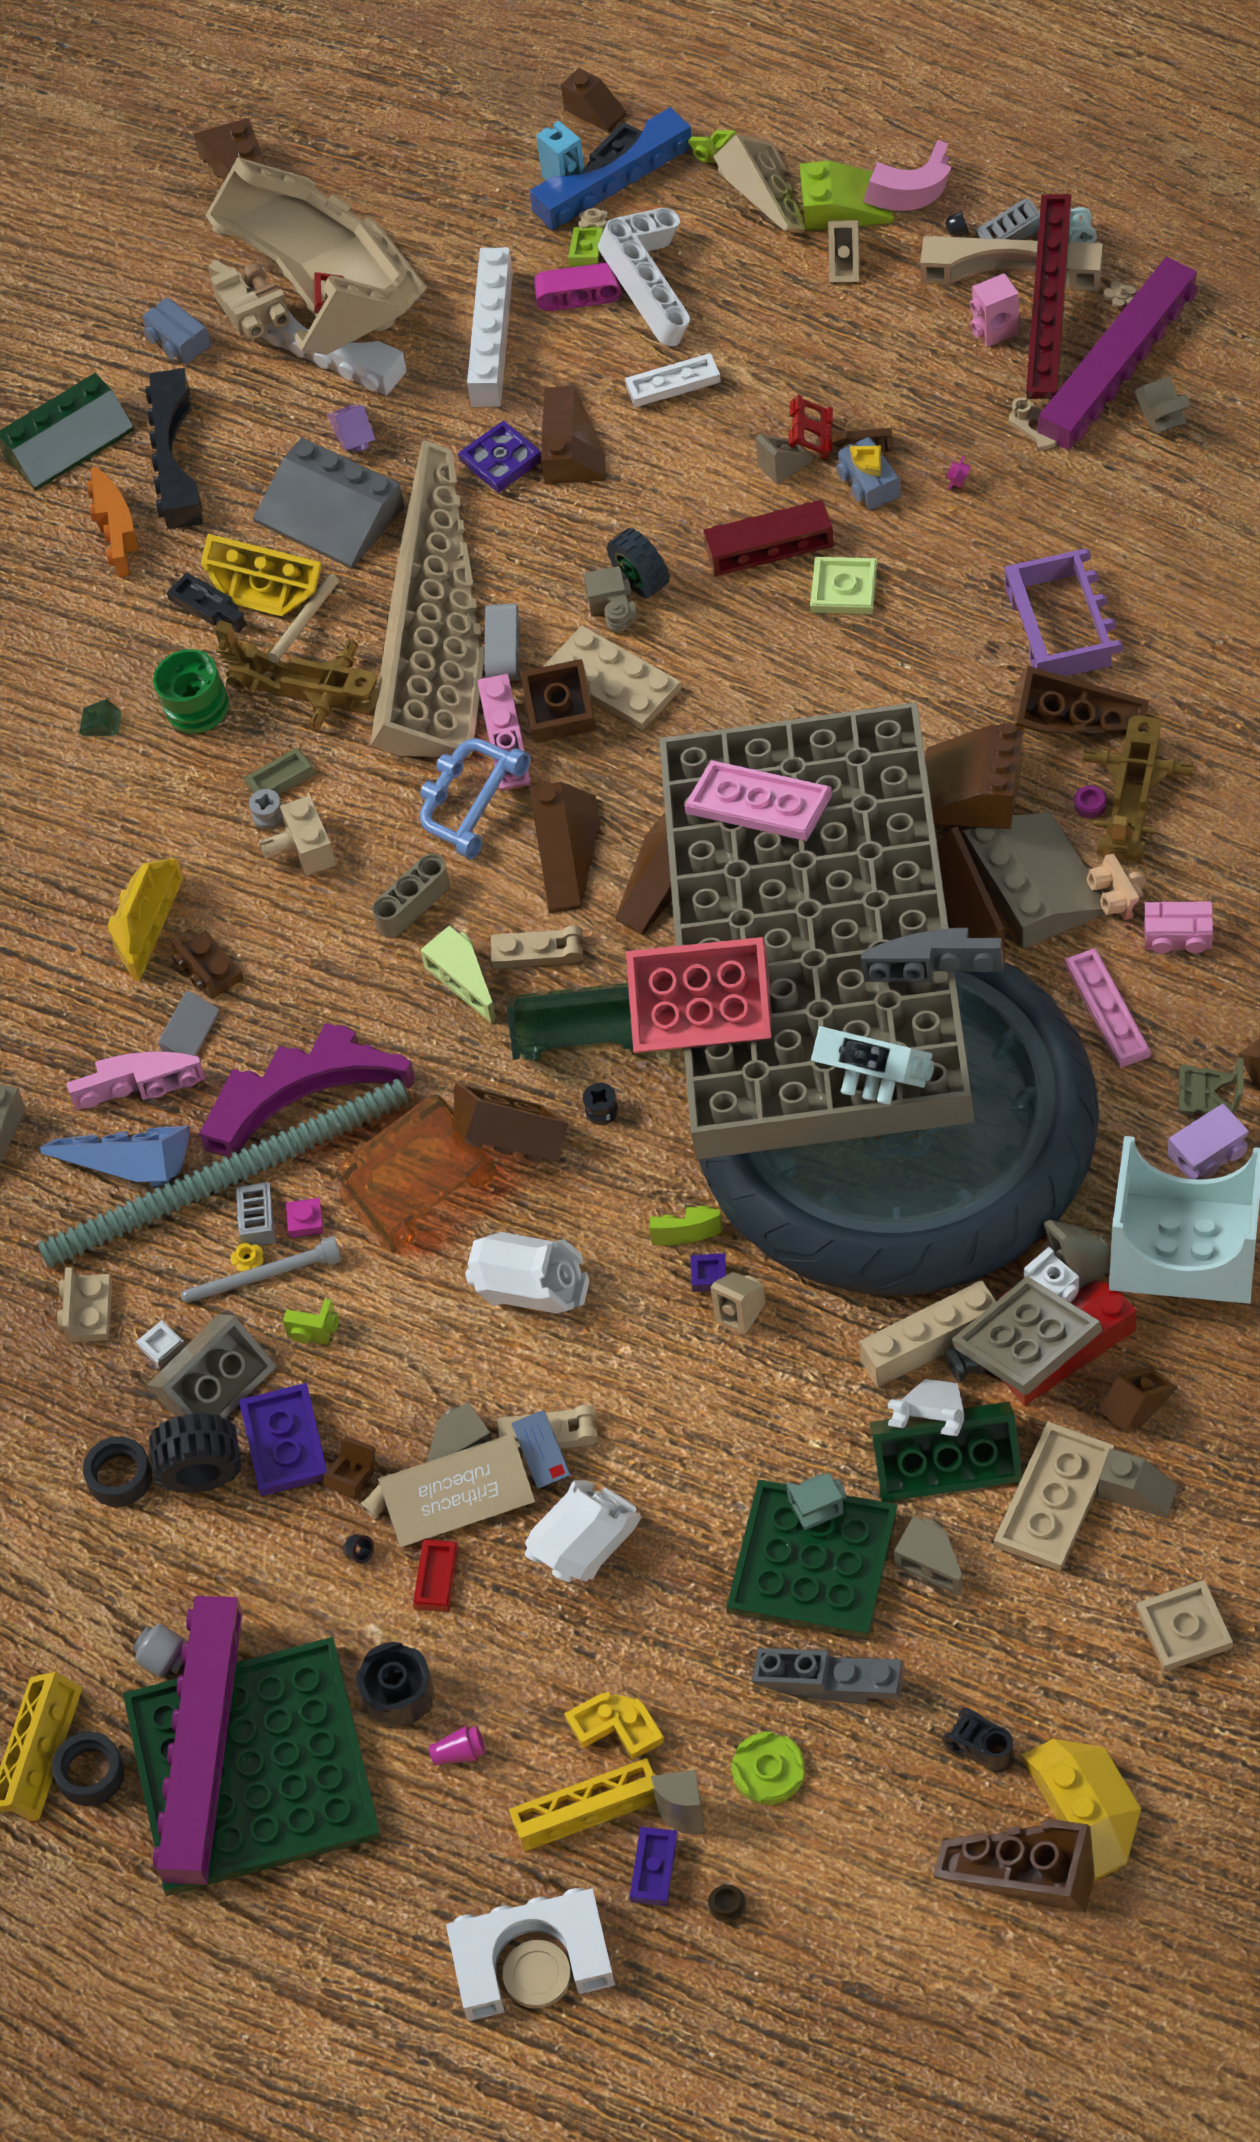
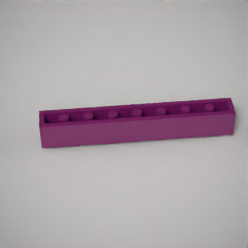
M1168 257L1164 258L1039 414L1037 433L1057 441V445L1068 451L1076 441L1080 442L1083 439L1088 425L1092 420L1097 421L1107 401L1114 400L1120 385L1124 380H1130L1140 360L1144 361L1148 357L1155 341L1159 342L1163 338L1171 321L1175 322L1179 318L1184 304L1194 299L1198 291V285H1196L1197 271Z
M195 1596L193 1609H188L186 1627L190 1634L189 1641L184 1642L182 1646V1663L185 1664L184 1676L179 1675L177 1681V1696L181 1697L179 1709H174L172 1716L173 1731H176L175 1742L170 1743L168 1746L167 1761L168 1765H171L170 1777H165L163 1781V1799L166 1800L165 1812H160L158 1817V1833L161 1835L160 1847H155L153 1852V1868L158 1871L163 1883L207 1885L243 1618V1611L238 1597Z

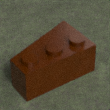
M249 118L194 133L199 158L204 163L207 162L213 169L214 174L218 178L221 177L224 181L237 157L266 165Z

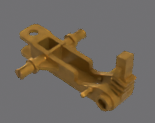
M219 620L215 628L219 641L216 652L220 653L219 657L223 658V663H229L226 677L227 683L235 689L250 688L249 691L252 694L256 690L310 701L313 705L314 713L308 725L313 730L315 728L316 730L321 729L325 717H329L332 712L331 706L365 715L375 712L378 688L375 687L377 683L375 672L359 668L350 669L354 664L353 656L359 647L356 641L352 640L351 642L348 639L342 652L337 654L336 659L323 663L291 657L289 663H284L280 660L274 663L268 658V654L275 646L274 644L270 645L267 653L259 650L252 644L243 645L242 642H239L240 638L235 637L232 624ZM262 671H271L278 673L275 681H273L270 676L261 675ZM365 680L367 684L362 685L359 681Z
M1135 715L1129 719L1123 754L1109 753V749H1104L1103 752L1084 749L1083 762L1101 764V768H1106L1116 782L1110 821H1093L1094 826L1107 829L1106 836H1099L1097 854L1103 855V858L1105 855L1114 853L1118 861L1136 863L1137 860L1143 861L1146 841H1141L1142 834H1157L1158 832L1156 828L1144 827L1151 788L1167 776L1173 777V774L1193 776L1194 763L1176 762L1175 758H1170L1169 761L1157 759L1161 722L1157 718ZM1146 725L1150 730L1148 732H1140L1138 727ZM1127 775L1144 777L1143 785L1126 783Z

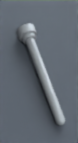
M331 1236L322 1239L320 1244L315 1245L316 1249L186 1289L182 1292L181 1299L185 1303H190L317 1262H321V1265L328 1263L329 1266L342 1262L335 1237Z

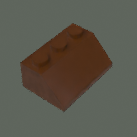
M455 1083L453 1089L454 1130L464 1138V1143L477 1148H482L483 1144L494 1146L493 1149L495 1151L510 1156L513 1155L514 1151L523 1153L524 1158L537 1163H543L544 1159L556 1162L568 1127V1123L545 1105Z

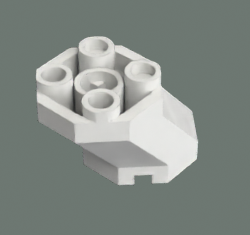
M505 1232L491 1234L474 1240L468 1261L469 1268L466 1270L468 1284L471 1287H475L476 1292L492 1306L508 1304L556 1314L584 1305L590 1282L587 1272L581 1273L579 1264L584 1263L582 1254L565 1239L553 1242Z
M573 1480L567 1494L531 1530L525 1542L527 1546L524 1553L525 1556L536 1563H545L553 1569L552 1574L565 1582H571L573 1577L585 1582L588 1579H594L599 1567L635 1530L642 1517L640 1513H635L637 1510L635 1505L609 1489L604 1488L602 1492L593 1491L595 1484L587 1480Z

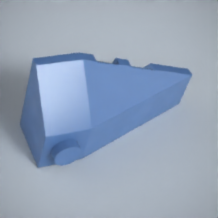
M190 1127L148 1128L147 1132L135 1134L132 1137H129L128 1131H120L116 1134L106 1135L102 1137V1140H99L98 1135L60 1138L50 1141L41 1146L40 1149L41 1154L131 1181L149 1182L150 1186H162L170 1183L169 1179L182 1171L190 1136Z

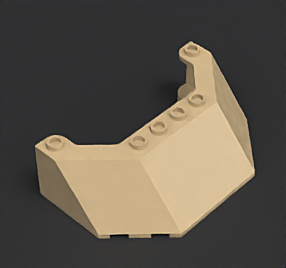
M237 157L205 215L213 225L212 229L223 237L230 235L241 238L275 260L283 270V275L291 281L295 287V292L305 300L307 308L312 313H314L313 279L315 272L344 276V278L331 275L326 282L321 280V299L325 303L320 312L315 314L316 319L309 331H297L295 340L300 350L307 354H313L314 352L328 355L403 315L427 289L425 284L376 221L368 216L362 220L350 212L351 205L332 194L328 198L314 189L317 183L308 177Z

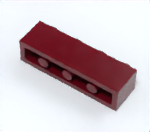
M823 499L806 502L802 505L783 510H775L771 513L755 517H747L723 525H716L703 530L705 550L715 577L834 547L833 527Z

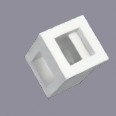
M1050 1247L1024 1268V1278L1029 1276L1068 1302H1072L1079 1292V1276L1058 1259Z

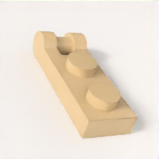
M571 925L563 930L491 935L492 968L501 969L579 963L583 960V949L579 946L583 939L582 929L579 926ZM566 945L564 949H558L557 946Z
M580 1405L572 1410L546 1412L560 1449L589 1446L598 1441L597 1430L593 1427V1421L596 1419L593 1406ZM532 1414L497 1418L499 1438L513 1434L519 1454L523 1453L511 1423ZM579 1425L577 1431L569 1432V1426Z

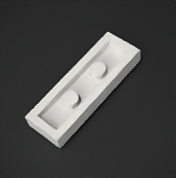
M711 353L625 378L626 387L634 407L721 383L720 373Z

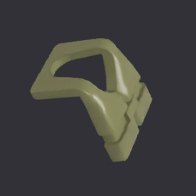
M1238 1057L1232 1073L1208 1068L1197 1069L1196 1066L1182 1064L1179 1067L1178 1087L1180 1091L1178 1093V1112L1181 1115L1194 1116L1196 1113L1204 1116L1219 1105L1224 1104L1235 1114L1243 1096V1058ZM1237 1082L1232 1104L1222 1100L1215 1093L1220 1087Z

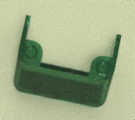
M628 982L511 996L507 1004L513 1060L520 1059L521 1055L522 1060L542 1058V1052L547 1051L549 1048L613 1041L614 1043L621 1044V1049H633Z

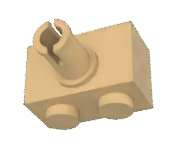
M309 795L281 805L280 808L286 832L259 840L265 860L293 850V852H296L306 876L335 866L336 863L330 840L311 796Z

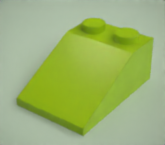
M833 161L799 163L806 231L828 229L829 221L859 220V226L894 223L892 210L879 208L863 202L873 171Z

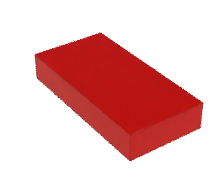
M423 1539L413 1600L415 1610L450 1612L459 1552L458 1542Z

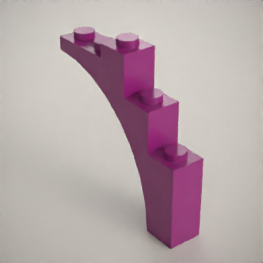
M325 1023L310 1054L298 1048L289 1049L279 1046L263 1078L252 1071L242 1072L232 1069L199 1133L205 1151L231 1158L232 1153L236 1152L239 1154L248 1139L259 1127L282 1108L309 1094L334 1086L356 1083H389L392 1085L394 1084L393 1080L399 1079L405 1088L410 1089L415 1079L411 1060L400 1054L394 1053L391 1055L378 1051L370 1045L363 1044L361 1046L358 1044L356 1032L352 1031L349 1027Z

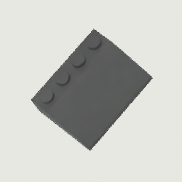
M301 437L283 458L253 520L269 530L353 569L405 506L400 483Z

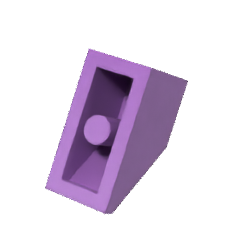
M353 404L327 414L328 420L343 449H351L353 453L360 452L370 447L368 442L376 440L363 405Z

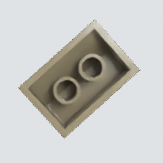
M218 1314L147 1386L167 1410L176 1417L192 1413L221 1415V1417H227L240 1404L239 1400L246 1398L277 1365L235 1316Z

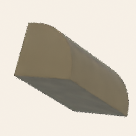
M696 1770L651 1776L658 1812L663 1821L672 1829L684 1834L705 1833Z

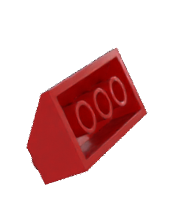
M1094 1280L1079 1289L1077 1296L1070 1303L1099 1320L1102 1332L1028 1395L1023 1394L1002 1380L1024 1406L1136 1331L1137 1310L1120 1291L1109 1290V1284Z

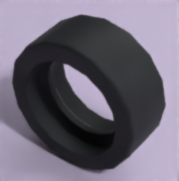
M124 1436L109 1437L99 1441L89 1450L83 1462V1475L91 1495L100 1503L111 1507L126 1506L138 1501L147 1492L152 1483V1468L144 1448L136 1440ZM117 1456H128L136 1461L138 1471L135 1477L128 1483L119 1487H107L99 1482L97 1477L98 1471L108 1460Z
M81 1732L67 1738L58 1747L52 1760V1774L61 1793L69 1801L78 1805L92 1806L109 1800L120 1789L124 1780L125 1765L115 1743L106 1735L100 1733ZM85 1752H102L109 1760L107 1775L100 1782L92 1786L79 1787L74 1785L68 1777L70 1763L77 1756Z

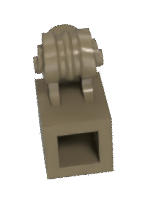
M620 566L583 573L591 616L605 614L606 626L611 632L619 633L629 628L630 621L637 619L634 601H627L626 596L632 595L628 577L622 578Z

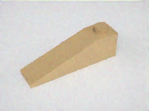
M736 134L713 156L719 166L718 171L720 175L784 231L802 234L805 231L804 223L798 205L790 199L789 194L793 189L790 183H785L783 175L787 171L773 143Z

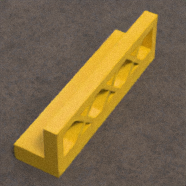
M57 1672L30 1677L0 1766V1813L12 1811L29 1821L40 1819L53 1780L52 1760L58 1747L66 1740L83 1688Z
M642 1759L510 1808L509 1813L523 1851L526 1852L655 1804L656 1799L651 1776H654L655 1773L653 1774L648 1759ZM644 1771L646 1777L625 1784L629 1776ZM604 1786L611 1789L591 1797L596 1788ZM570 1799L576 1802L557 1809L561 1801ZM531 1812L541 1814V1816L521 1823L520 1817Z

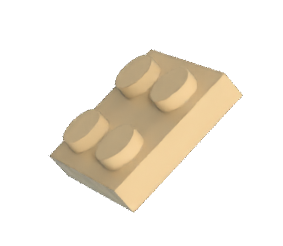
M1205 1580L1136 1603V1610L1164 1672L1232 1649L1233 1641Z

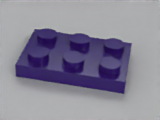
M307 1383L239 1400L261 1496L323 1481L324 1474L327 1472V1466Z

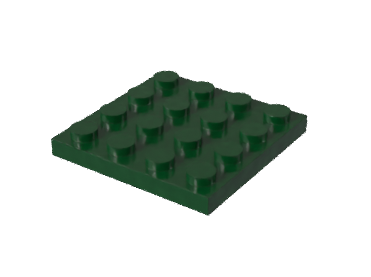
M758 1479L726 1606L727 1613L869 1639L897 1518L898 1504L846 1495V1499L842 1500L844 1514L804 1530L788 1499L786 1484Z

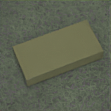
M297 747L244 777V780L253 794L261 789H270L280 795L315 775V770Z

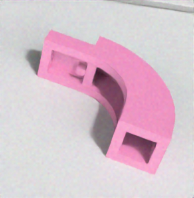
M937 140L929 161L919 169L900 170L877 162L863 202L895 211L915 210L934 202L944 191L952 168L948 165L950 157L945 156L948 143Z

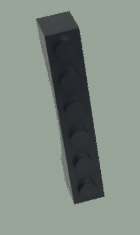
M185 368L149 373L150 386H145L148 404H152V408L147 409L150 427L154 426L155 430L149 431L152 449L157 451L156 454H152L154 472H159V476L154 477L156 494L161 495V499L156 500L158 517L165 519L167 529L203 524L202 505L197 483L177 465L173 458V444L176 433L185 417L192 410L190 388Z

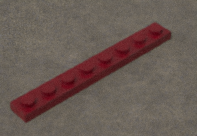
M1041 194L1026 384L1027 399H1052L1058 392L1072 209L1071 194Z

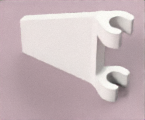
M924 1379L902 1400L891 1399L888 1403V1409H894L893 1417L888 1421V1426L904 1428L909 1416L946 1421L944 1428L941 1429V1434L957 1436L964 1422V1411L958 1383Z

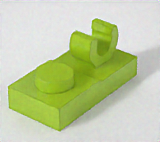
M574 227L568 255L569 267L599 264L600 251L598 243L602 236L603 228L588 227L584 229Z

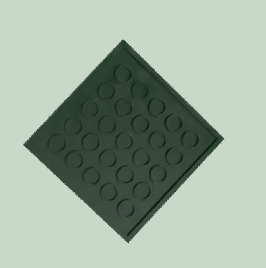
M330 1637L237 1662L207 1885L382 1838L334 1638ZM178 1678L123 1693L154 1847H160L161 1835L158 1833V1817L160 1812H165L166 1806L162 1790L164 1778L170 1777L171 1765H168L167 1753L169 1744L175 1742L176 1731H173L172 1716L174 1709H179L181 1697L177 1696ZM162 1881L166 1897L207 1886L201 1884L163 1883Z

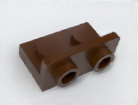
M206 930L184 945L177 938L171 941L174 951L171 957L180 971L186 969L190 974L189 979L198 992L204 990L211 1000L244 979L242 971Z

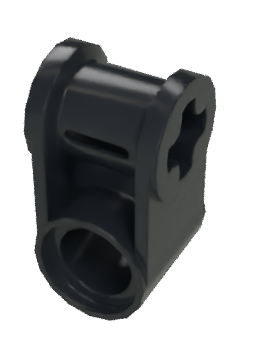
M965 1707L961 1708L958 1712L959 1719L950 1733L947 1732L943 1735L942 1742L954 1753L967 1757L990 1771L1004 1772L1008 1770L1015 1760L1013 1738L1010 1732L985 1719L974 1710ZM994 1746H1003L1004 1748H1006L1001 1753H992L989 1751V1749Z

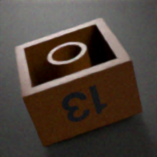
M582 659L520 672L530 728L535 743L598 730L587 672Z

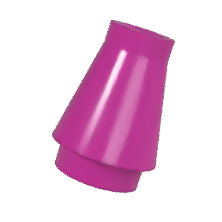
M466 1725L442 1740L429 1745L430 1756L435 1766L447 1763L478 1761V1756L486 1754L483 1737L477 1726L469 1728Z

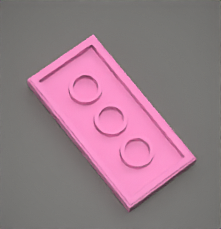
M711 760L684 806L686 814L807 841L832 797V788L826 785Z

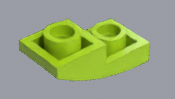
M710 1206L687 1207L685 1219L673 1215L651 1216L649 1225L652 1245H679L701 1241L722 1233L723 1229L721 1209H714Z

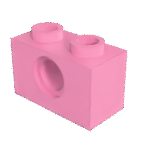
M1001 274L972 286L970 307L973 313V320L970 322V326L976 338L980 337L986 347L1018 335L1019 293L1006 274Z

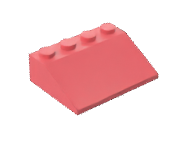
M763 937L626 951L634 1053L772 1039L768 955Z

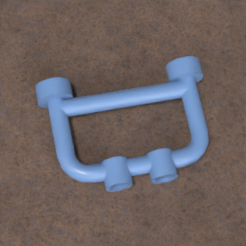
M477 738L461 743L452 756L448 754L441 755L436 765L437 771L441 772V775L436 783L427 781L422 786L420 792L421 798L425 800L420 811V822L423 828L430 834L455 845L456 852L459 855L468 859L475 858L481 850L482 838L472 832L505 774L508 772L517 777L523 776L530 766V755L518 748L509 752ZM478 751L498 760V763L456 832L435 822L432 819V814L435 808L442 805L446 800L447 788L453 778L459 777L462 773L465 757L470 752Z

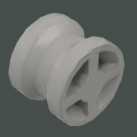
M261 789L251 795L249 808L252 813L253 822L257 827L265 830L273 829L282 823L281 800L278 793L270 789Z

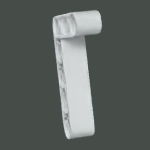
M658 208L613 218L607 222L599 240L598 249L656 338L667 346L678 345L689 325L690 316L647 251L670 245L680 224L679 215L672 209Z

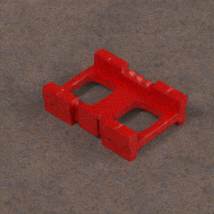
M798 394L795 399L790 401L789 416L793 419L792 429L789 431L788 446L794 448L797 444L820 453V459L826 460L832 452L831 424L833 422V408H824L803 399V396ZM805 407L818 411L820 422L807 418ZM804 430L818 435L819 446L805 440Z

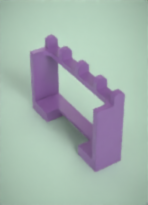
M1081 549L1005 566V588L1012 609H1018L1029 641V659L1032 667L1062 676H1069L1111 666V654L1119 653L1124 649L1122 641H1109L1107 632L1116 628L1114 619L1102 620L1098 608L1107 604L1106 596L1104 594L1093 595L1090 587L1091 583L1099 579L1097 571L1085 572L1082 562L1091 559L1089 549ZM1077 575L1101 644L1048 655L1025 587Z

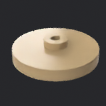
M531 1940L520 1944L511 1951L503 1966V1981L508 1994L515 2002L528 2008H544L556 2003L566 1993L571 1980V1968L565 1953L555 1944L544 1940Z

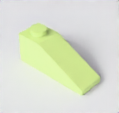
M448 926L421 949L424 968L492 1024L496 1020L494 1007L473 950L474 945L465 933H458Z

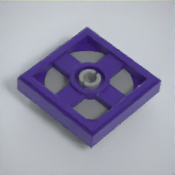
M503 420L460 451L458 458L473 473L499 493L541 462V451Z

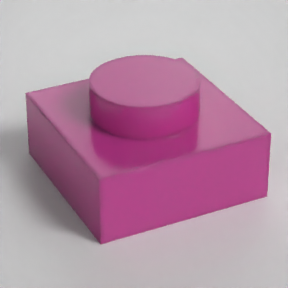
M320 1198L286 1202L290 1238L324 1234Z

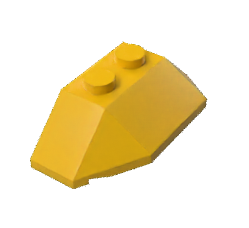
M212 534L207 535L200 563L208 573L216 589L232 597L236 605L282 617L315 593L322 567V562Z
M169 858L143 863L131 877L127 888L121 891L117 912L109 919L108 934L111 935L114 947L134 981L140 982L184 878L178 859Z
M1052 1739L1021 1754L1022 1761L1056 1819L1088 1824L1090 1826L1095 1874L1094 1881L1126 1866L1141 1814V1808L1106 1749L1101 1746Z

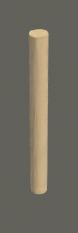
M328 575L270 651L268 658L272 662H279L339 583L336 575Z

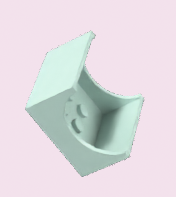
M1124 1136L1112 1225L1109 1290L1250 1304L1260 1205V1148H1254L1249 1161L1236 1172L1215 1179L1196 1180L1176 1177L1156 1169L1138 1152L1135 1137Z

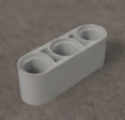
M517 603L485 606L484 665L486 678L508 674L510 681L519 680V611Z

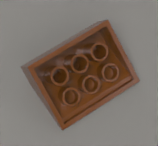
M1008 723L989 725L927 747L925 763L934 824L1011 829L1023 762V726H1014Z

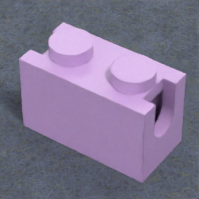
M1221 1104L1168 1138V1157L1188 1179H1207L1213 1176L1223 1164L1230 1160L1236 1161L1244 1155L1248 1144L1243 1139L1249 1135V1131L1224 1104Z

